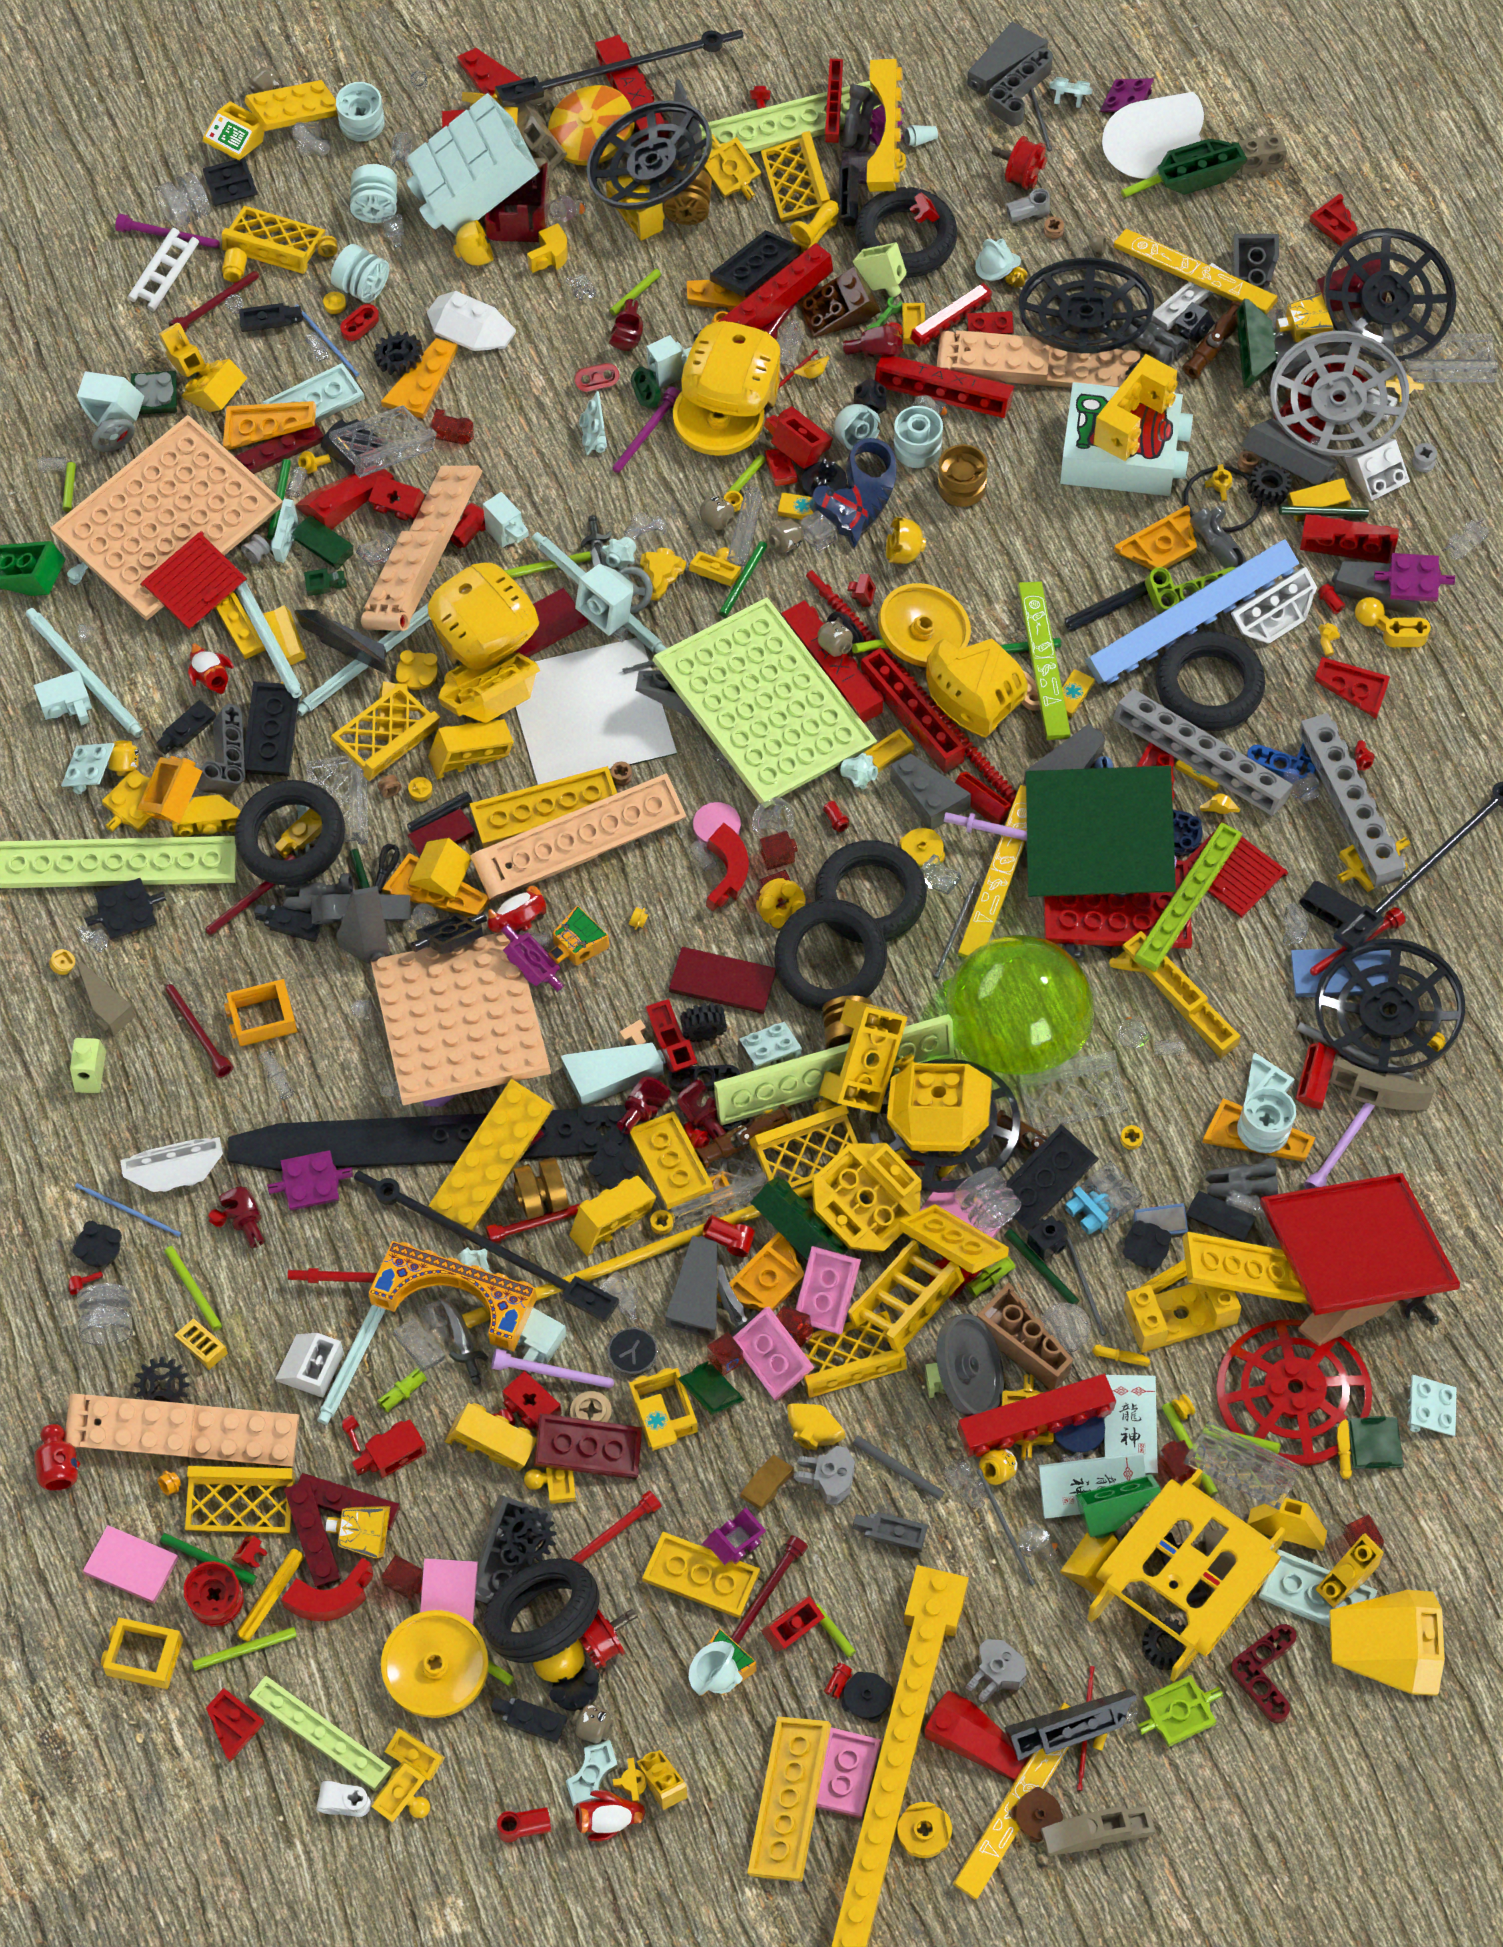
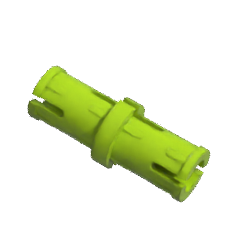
M1006 1257L990 1268H984L982 1274L966 1284L968 1292L976 1298L991 1285L996 1286L999 1283V1279L1016 1268L1014 1262L1010 1257Z
M415 1368L402 1381L395 1382L393 1384L394 1387L377 1400L379 1406L386 1413L390 1412L403 1399L407 1400L410 1398V1393L426 1382L427 1378L422 1371L420 1372V1369Z

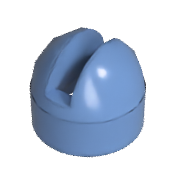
M1107 756L1098 757L1094 763V768H1103V763H1106L1107 768H1113V762Z

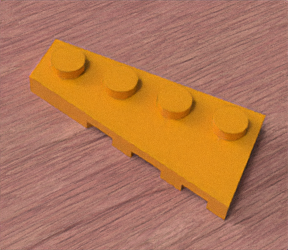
M710 280L687 281V300L690 305L715 309L720 306L726 307L728 311H731L747 298Z
M436 338L424 351V355L421 356L422 362H416L417 368L410 367V373H405L381 400L382 407L424 419L458 350L457 344Z
M314 401L227 406L223 447L228 451L315 426L316 404Z
M408 853L382 888L383 894L410 895V901L452 913H459L466 917L480 914L490 903L488 895L464 882L461 883L455 899L410 885L409 880L420 859L411 853Z
M1223 1098L1202 1143L1259 1153L1243 1144L1238 1135L1237 1124L1243 1106ZM1292 1128L1286 1144L1280 1150L1259 1154L1305 1162L1316 1137Z

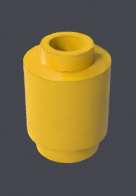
M232 248L225 252L222 273L224 279L229 282H237L244 276L247 255L241 249Z

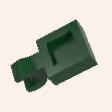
M327 568L304 572L308 596L330 593L331 586L335 588L347 587L344 571L328 574Z

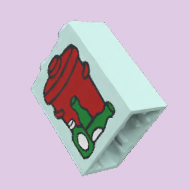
M1073 382L1060 484L1170 496L1173 478L1185 479L1189 452L1176 450L1177 440L1190 442L1193 414L1181 413L1183 394H1175V402L1170 408L1167 407L1162 414L1142 403H1139L1134 411H1130V413L1141 418V433L1138 437L1140 445L1134 455L1130 454L1127 460L1123 461L1094 445L1096 417L1120 387Z

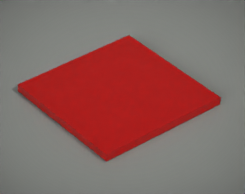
M1403 1173L1261 1197L1260 1205L1314 1316L1458 1290L1460 1287V1281Z

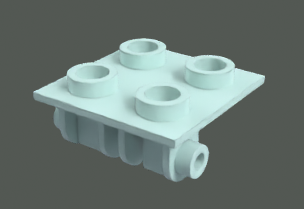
M599 391L595 393L592 400H589L585 412L581 414L579 419V425L583 431L582 444L585 446L586 455H589L591 450L602 453L607 447Z
M115 744L76 746L61 786H72L73 792L82 794V791L86 790L87 785L100 784Z
M785 1021L739 1039L753 1061L752 1067L754 1071L771 1066V1063L772 1065L777 1064V1059L779 1063L802 1055V1047Z
M1411 1375V1384L1408 1388L1410 1390V1399L1408 1400L1410 1405L1408 1412L1410 1414L1409 1421L1407 1422L1410 1431L1419 1432L1420 1428L1423 1427L1455 1436L1457 1388Z

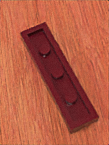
M315 422V426L280 435L234 457L250 472L255 474L281 462L283 459H288L321 444L324 435Z
M301 1474L298 1483L306 1480L311 1482L319 1508L342 1515V1510L350 1507L389 1506L390 1513L387 1530H392L400 1510L399 1503L312 1475Z
M306 1480L284 1488L315 1587L320 1588L342 1580L311 1482Z

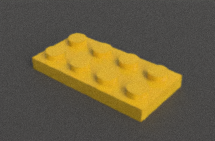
M322 80L246 95L244 101L265 131L338 116L336 99Z
M675 1111L633 1127L629 1135L667 1210L714 1192L713 1184Z
M936 1204L900 1220L899 1230L972 1274L1008 1257L1009 1247Z
M662 1532L644 1572L642 1581L741 1619L759 1577L760 1568L742 1561L736 1564L730 1561L724 1565L712 1550Z

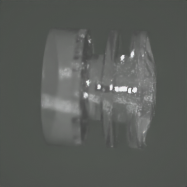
M191 171L184 173V179L181 176L176 177L177 188L170 181L155 187L157 200L166 219L177 230L190 224L189 213L195 220L201 219V214L207 216L211 213L206 192Z
M988 1167L973 1174L956 1189L953 1195L962 1212L969 1213V1222L983 1233L994 1231L1007 1223L1016 1215L1021 1207V1201L1017 1196H1014V1191L1011 1188H1006L1007 1182L996 1167Z
M105 1283L88 1286L79 1291L77 1294V1309L80 1315L78 1319L80 1340L91 1345L104 1346L122 1343L131 1338L133 1335L132 1315L129 1313L132 1310L130 1302L131 1293L127 1287L119 1284Z

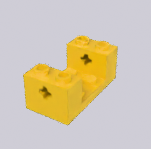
M1145 354L1096 417L1094 445L1123 461H1126L1130 454L1134 455L1140 445L1138 437L1141 433V418L1130 413V411H1134L1139 403L1161 414L1167 407L1170 408L1176 399L1174 393L1178 385V381H1176L1177 370Z
M846 999L840 1023L854 1028L841 1074L825 1071L819 1095L838 1104L880 1113L908 1017L888 1008ZM870 1053H874L873 1063L867 1065V1056Z
M1192 1283L1154 1295L1151 1285L1127 1291L1123 1309L1141 1353L1238 1324L1241 1305L1233 1290ZM1183 1309L1187 1312L1188 1316L1184 1319H1179L1174 1315V1311Z

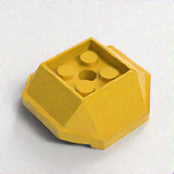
M514 652L495 664L472 670L462 664L446 673L444 678L445 684L441 688L438 699L444 708L459 717L464 714L487 723L530 699L535 676L540 669L536 662L520 653Z
M912 1063L904 1071L891 1077L887 1113L888 1124L912 1151H963L970 1145V1141L989 1126L992 1079L969 1064Z
M887 1143L848 1144L812 1178L814 1212L849 1249L882 1253L904 1233L899 1230L900 1220L920 1211L922 1180ZM864 1194L868 1196L870 1204L862 1203L859 1195Z

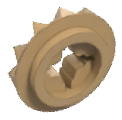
M588 1391L581 1393L573 1400L570 1407L571 1418L589 1420L588 1414L584 1411H588L591 1403H593L594 1410L598 1413L593 1414L591 1420L609 1422L612 1415L611 1404L603 1394Z

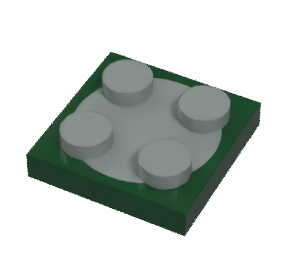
M176 371L131 373V384L144 395L138 415L177 412Z

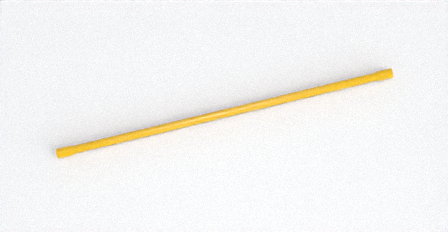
M902 1148L896 1152L903 1161L912 1158ZM812 1182L795 1188L793 1191L803 1199L813 1195ZM751 1205L719 1218L736 1225L762 1214ZM704 1224L562 1277V1279L571 1282L574 1276H577L588 1282L690 1243L692 1235L696 1237L703 1236ZM550 1283L536 1287V1301L563 1290ZM480 1307L462 1314V1319L467 1328H471L487 1322L491 1319V1316L486 1307Z

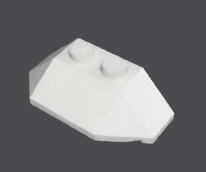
M458 291L438 296L427 311L434 334L472 351L495 348L505 349L516 333V329L495 307Z
M1307 567L1301 568L1285 578L1276 580L1275 584L1265 590H1260L1249 600L1241 602L1231 615L1242 635L1269 644L1306 620L1317 586Z
M220 1137L204 1138L146 1150L120 1161L124 1178L152 1192H165L175 1187L191 1186L197 1182L204 1181L223 1152Z

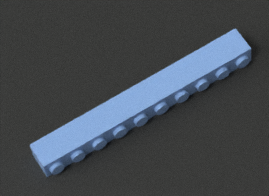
M1286 539L1086 658L1084 661L1097 683L1100 684L1106 681L1108 685L1119 679L1118 673L1126 670L1128 673L1139 666L1138 661L1145 658L1148 661L1157 656L1159 648L1165 646L1168 649L1178 641L1177 638L1182 634L1185 636L1193 634L1198 630L1197 625L1202 622L1205 625L1217 619L1215 614L1222 610L1224 613L1231 611L1237 607L1235 602L1243 599L1245 602L1254 597L1256 589L1262 587L1265 590L1275 584L1274 579L1281 575L1282 578H1285L1295 572L1293 567L1298 565L1299 561Z

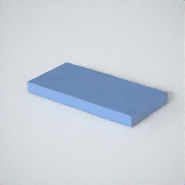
M1338 949L1291 950L1295 997H1315L1318 983L1324 971L1317 976H1313L1310 974V968ZM1390 950L1368 952L1352 960L1360 971L1375 965L1390 964ZM1344 965L1330 979L1324 996H1339L1345 984L1352 978ZM1389 973L1375 974L1366 979L1374 986L1388 982ZM1357 984L1348 996L1364 995L1365 992Z

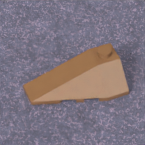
M1397 1301L1316 1316L1312 1312L1299 1327L1298 1331L1319 1346L1343 1335L1345 1331L1355 1326L1359 1327L1365 1324L1369 1319L1384 1315Z

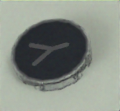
M627 1327L616 1332L610 1339L607 1347L608 1360L613 1370L622 1376L630 1378L649 1373L656 1365L659 1356L658 1344L654 1336L647 1330L638 1327Z

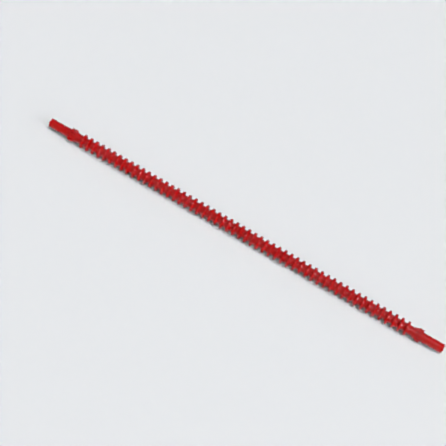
M813 570L806 574L810 582L819 590V595L828 600V605H832V610L846 613L862 633L864 642L876 640V636L872 635V631L868 630L867 626H864V622L860 621L859 617H855V612H851L852 609L847 608V604L843 603V599L839 598L838 594L833 593L832 587L829 584H825ZM883 648L882 650L965 746L966 758H971L970 762L975 763L974 766L979 768L980 773L984 772L983 776L988 777L987 781L992 782V786L996 787V791L1000 792L1001 796H1005V800L1009 801L1013 806L1017 791L1012 790V785H1008L1007 780H1003L1004 776H999V771H995L994 766H990L991 762L986 761L987 758L982 756V752H977L978 748L973 747V742H969V738L965 737L964 733H960L961 729L956 728L957 725L952 723V719H947L948 715L943 714L944 712L939 709L937 704L935 705V701L931 700V696L927 695L925 690L922 691L923 687L918 686V682L914 681V677H909L910 673L905 672L906 669L901 667V663H897V659L893 658V654L889 653L888 649Z

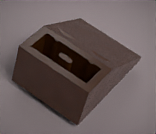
M855 267L798 302L814 338L863 324L881 312L869 285Z

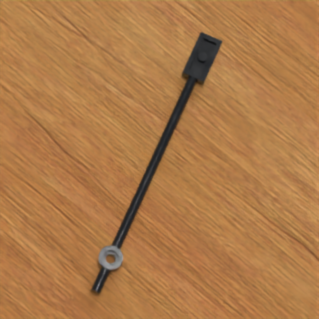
M741 29L725 34L712 30L706 31L702 34L701 40L553 79L539 82L538 78L533 76L495 86V94L504 108L544 97V90L702 48L707 52H717L721 50L723 43L741 39L744 35Z
M1498 782L1493 786L1491 800L1380 903L1373 909L1365 904L1334 933L1333 939L1349 951H1355L1383 925L1385 918L1381 914L1497 806L1503 807V782Z
M359 1170L354 1175L356 1181L375 1190L376 1197L380 1203L392 1205L398 1202L565 1291L562 1295L563 1301L607 1323L620 1303L619 1298L587 1281L574 1276L572 1281L568 1282L402 1194L398 1182L392 1178H384L378 1181ZM388 1191H392V1192H393L392 1195H390V1196H385V1193H386V1192H388Z

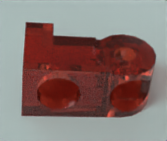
M436 408L430 425L431 439L468 444L474 439V424L466 417L457 419L445 416V410Z

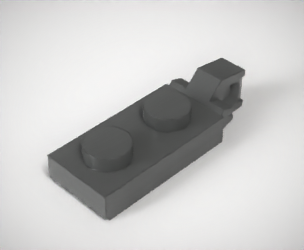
M877 1512V1514L870 1513L869 1517L856 1514L853 1529L864 1532V1537L871 1540L922 1552L928 1525Z

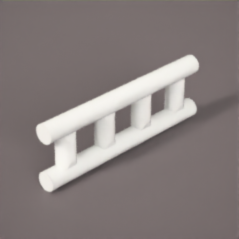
M172 228L127 298L135 302L139 296L149 301L150 303L147 308L154 312L197 247L198 239L192 237L187 243L177 238L180 232L176 228ZM172 245L183 250L177 260L166 255ZM161 262L172 267L166 277L155 272ZM149 279L161 284L155 294L144 289Z

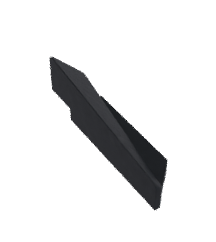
M316 609L294 611L301 627L319 636L322 643L384 674L388 672L385 659L387 652L383 644L336 621H331Z
M1131 1689L1006 1726L1005 1731L1018 1761L1042 1748L1045 1754H1049L1122 1728L1127 1719L1126 1714L1132 1702L1137 1700V1696Z

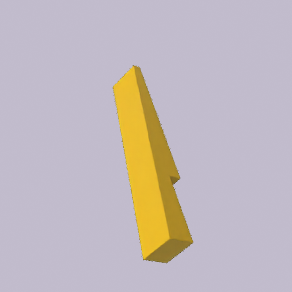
M1140 931L1123 944L1122 948L1133 960L1147 936ZM1165 956L1156 972L1136 962L1220 1059L1239 1045L1241 1036L1207 1003L1208 997L1167 956Z

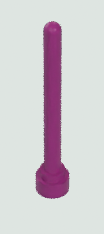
M120 213L115 222V230L123 233L135 230L167 237L171 230L136 222L129 218V215ZM179 231L180 233L177 238L185 242H189L194 237L198 239V245L211 248H218L220 246V242L217 239Z
M669 387L663 394V403L613 465L614 472L619 473L670 407H674L675 401L680 394L678 389Z

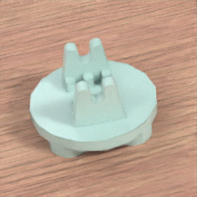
M1056 77V79L1049 83V87L1056 90L1054 104L1060 103L1061 94L1065 92L1074 93V96L1077 97L1076 108L1081 107L1083 95L1092 94L1093 90L1090 88L1089 82L1077 81V83H1069V79L1063 77Z

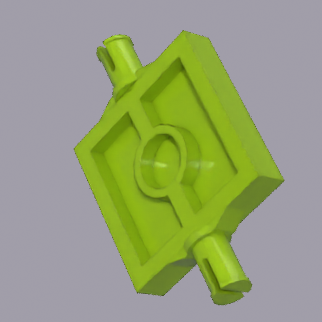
M1189 1675L1143 1698V1702L1150 1713V1719L1137 1724V1729L1141 1735L1156 1729L1162 1735L1168 1747L1175 1745L1216 1725L1217 1721L1210 1710V1702L1223 1697L1222 1691L1217 1686L1204 1693L1196 1685L1192 1675Z

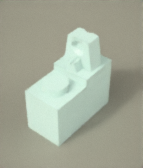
M671 335L646 346L647 366L653 372L659 389L682 379L684 364L687 361L691 348L683 350L680 343L675 342Z
M502 492L483 503L486 531L502 548L515 541L518 543L529 536L528 529L522 522L521 512Z
M79 670L33 685L45 720L58 718L62 714L69 713V716L77 714L81 725L90 723L87 710L92 709Z
M533 1308L517 1343L519 1346L521 1344L525 1346L522 1351L525 1354L523 1360L548 1364L566 1337L565 1325Z

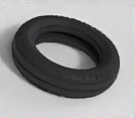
M898 187L896 191H884L877 194L862 208L855 225V239L860 252L863 249L881 246L882 244L876 237L875 229L884 218L895 213L911 212L910 208L917 204L914 197L921 192L932 201L940 217L932 222L937 230V236L933 243L923 250L901 253L906 269V278L923 276L938 269L951 256L957 241V224L948 205L935 194L914 187Z
M1197 632L1179 639L1164 653L1157 668L1156 688L1163 706L1203 731H1221L1243 723L1256 711L1265 691V673L1256 653L1242 640L1221 632ZM1216 657L1228 661L1237 668L1243 678L1244 687L1241 693L1229 703L1217 706L1203 705L1191 700L1183 693L1177 679L1179 671L1193 659Z
M301 780L279 781L256 792L243 806L235 826V845L243 864L258 878L277 885L305 883L324 873L338 857L345 838V821L336 800L323 788ZM288 805H302L317 812L322 820V832L317 844L307 854L293 860H277L265 855L259 849V829L263 821L275 810Z
M862 840L847 844L835 851L822 865L815 883V901L838 899L836 890L840 880L855 868L868 865L886 868L900 879L905 889V896L895 911L884 917L874 919L880 926L886 942L902 936L915 925L925 907L927 887L921 868L906 851L888 842ZM825 922L838 935L850 941L863 943L860 935L852 927L840 922Z
M839 899L814 901L794 912L782 926L775 944V968L783 987L795 1000L811 1009L823 1011L822 1007L825 1003L834 998L851 995L868 998L875 991L882 980L887 964L885 937L875 919L860 906ZM825 922H840L852 927L860 935L865 949L864 963L859 974L847 985L835 989H823L810 984L800 973L797 964V950L801 939L811 928Z
M564 1558L539 1561L530 1565V1567L527 1566L518 1571V1574L515 1573L506 1580V1583L502 1584L486 1608L483 1626L489 1645L498 1655L516 1663L542 1661L559 1654L566 1647L569 1648L577 1641V1638L579 1639L587 1631V1628L590 1627L597 1614L600 1596L596 1580L583 1565ZM556 1589L572 1590L567 1605L553 1620L531 1631H511L512 1624L518 1613L534 1598Z

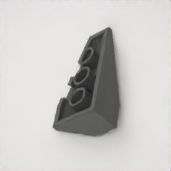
M676 80L674 101L691 105L690 100L687 101V95L681 80ZM673 112L672 124L680 125L686 114ZM693 118L687 130L691 133L697 144L702 141V131L699 122ZM682 136L675 147L680 152L690 146L685 137ZM702 149L696 152L694 162L700 161ZM690 156L679 160L678 165L687 164Z
M1234 234L1231 242L1232 276L1268 291L1279 258V234Z
M498 1495L478 1561L476 1600L489 1604V1601L502 1584L506 1583V1580L515 1573L517 1574L521 1567L526 1564V1558H524L521 1564L517 1563V1556L510 1559L507 1557L510 1550L501 1549L505 1541L499 1540L498 1536L504 1535L505 1531L499 1527L500 1525L507 1526L508 1522L504 1517L509 1516L513 1518L514 1509H517L521 1514L523 1507L526 1506L531 1513L535 1506ZM538 1508V1515L540 1516V1514L545 1512L548 1514L545 1521H551L553 1513ZM532 1518L534 1526L537 1529H543L542 1525ZM520 1520L514 1525L512 1531L519 1527ZM527 1530L526 1534H522V1536L517 1537L526 1539L528 1541L530 1537H533V1535L538 1534L529 1532ZM540 1540L538 1544L535 1546V1548L538 1545H540L543 1540ZM512 1542L513 1546L523 1553L521 1545L518 1542Z

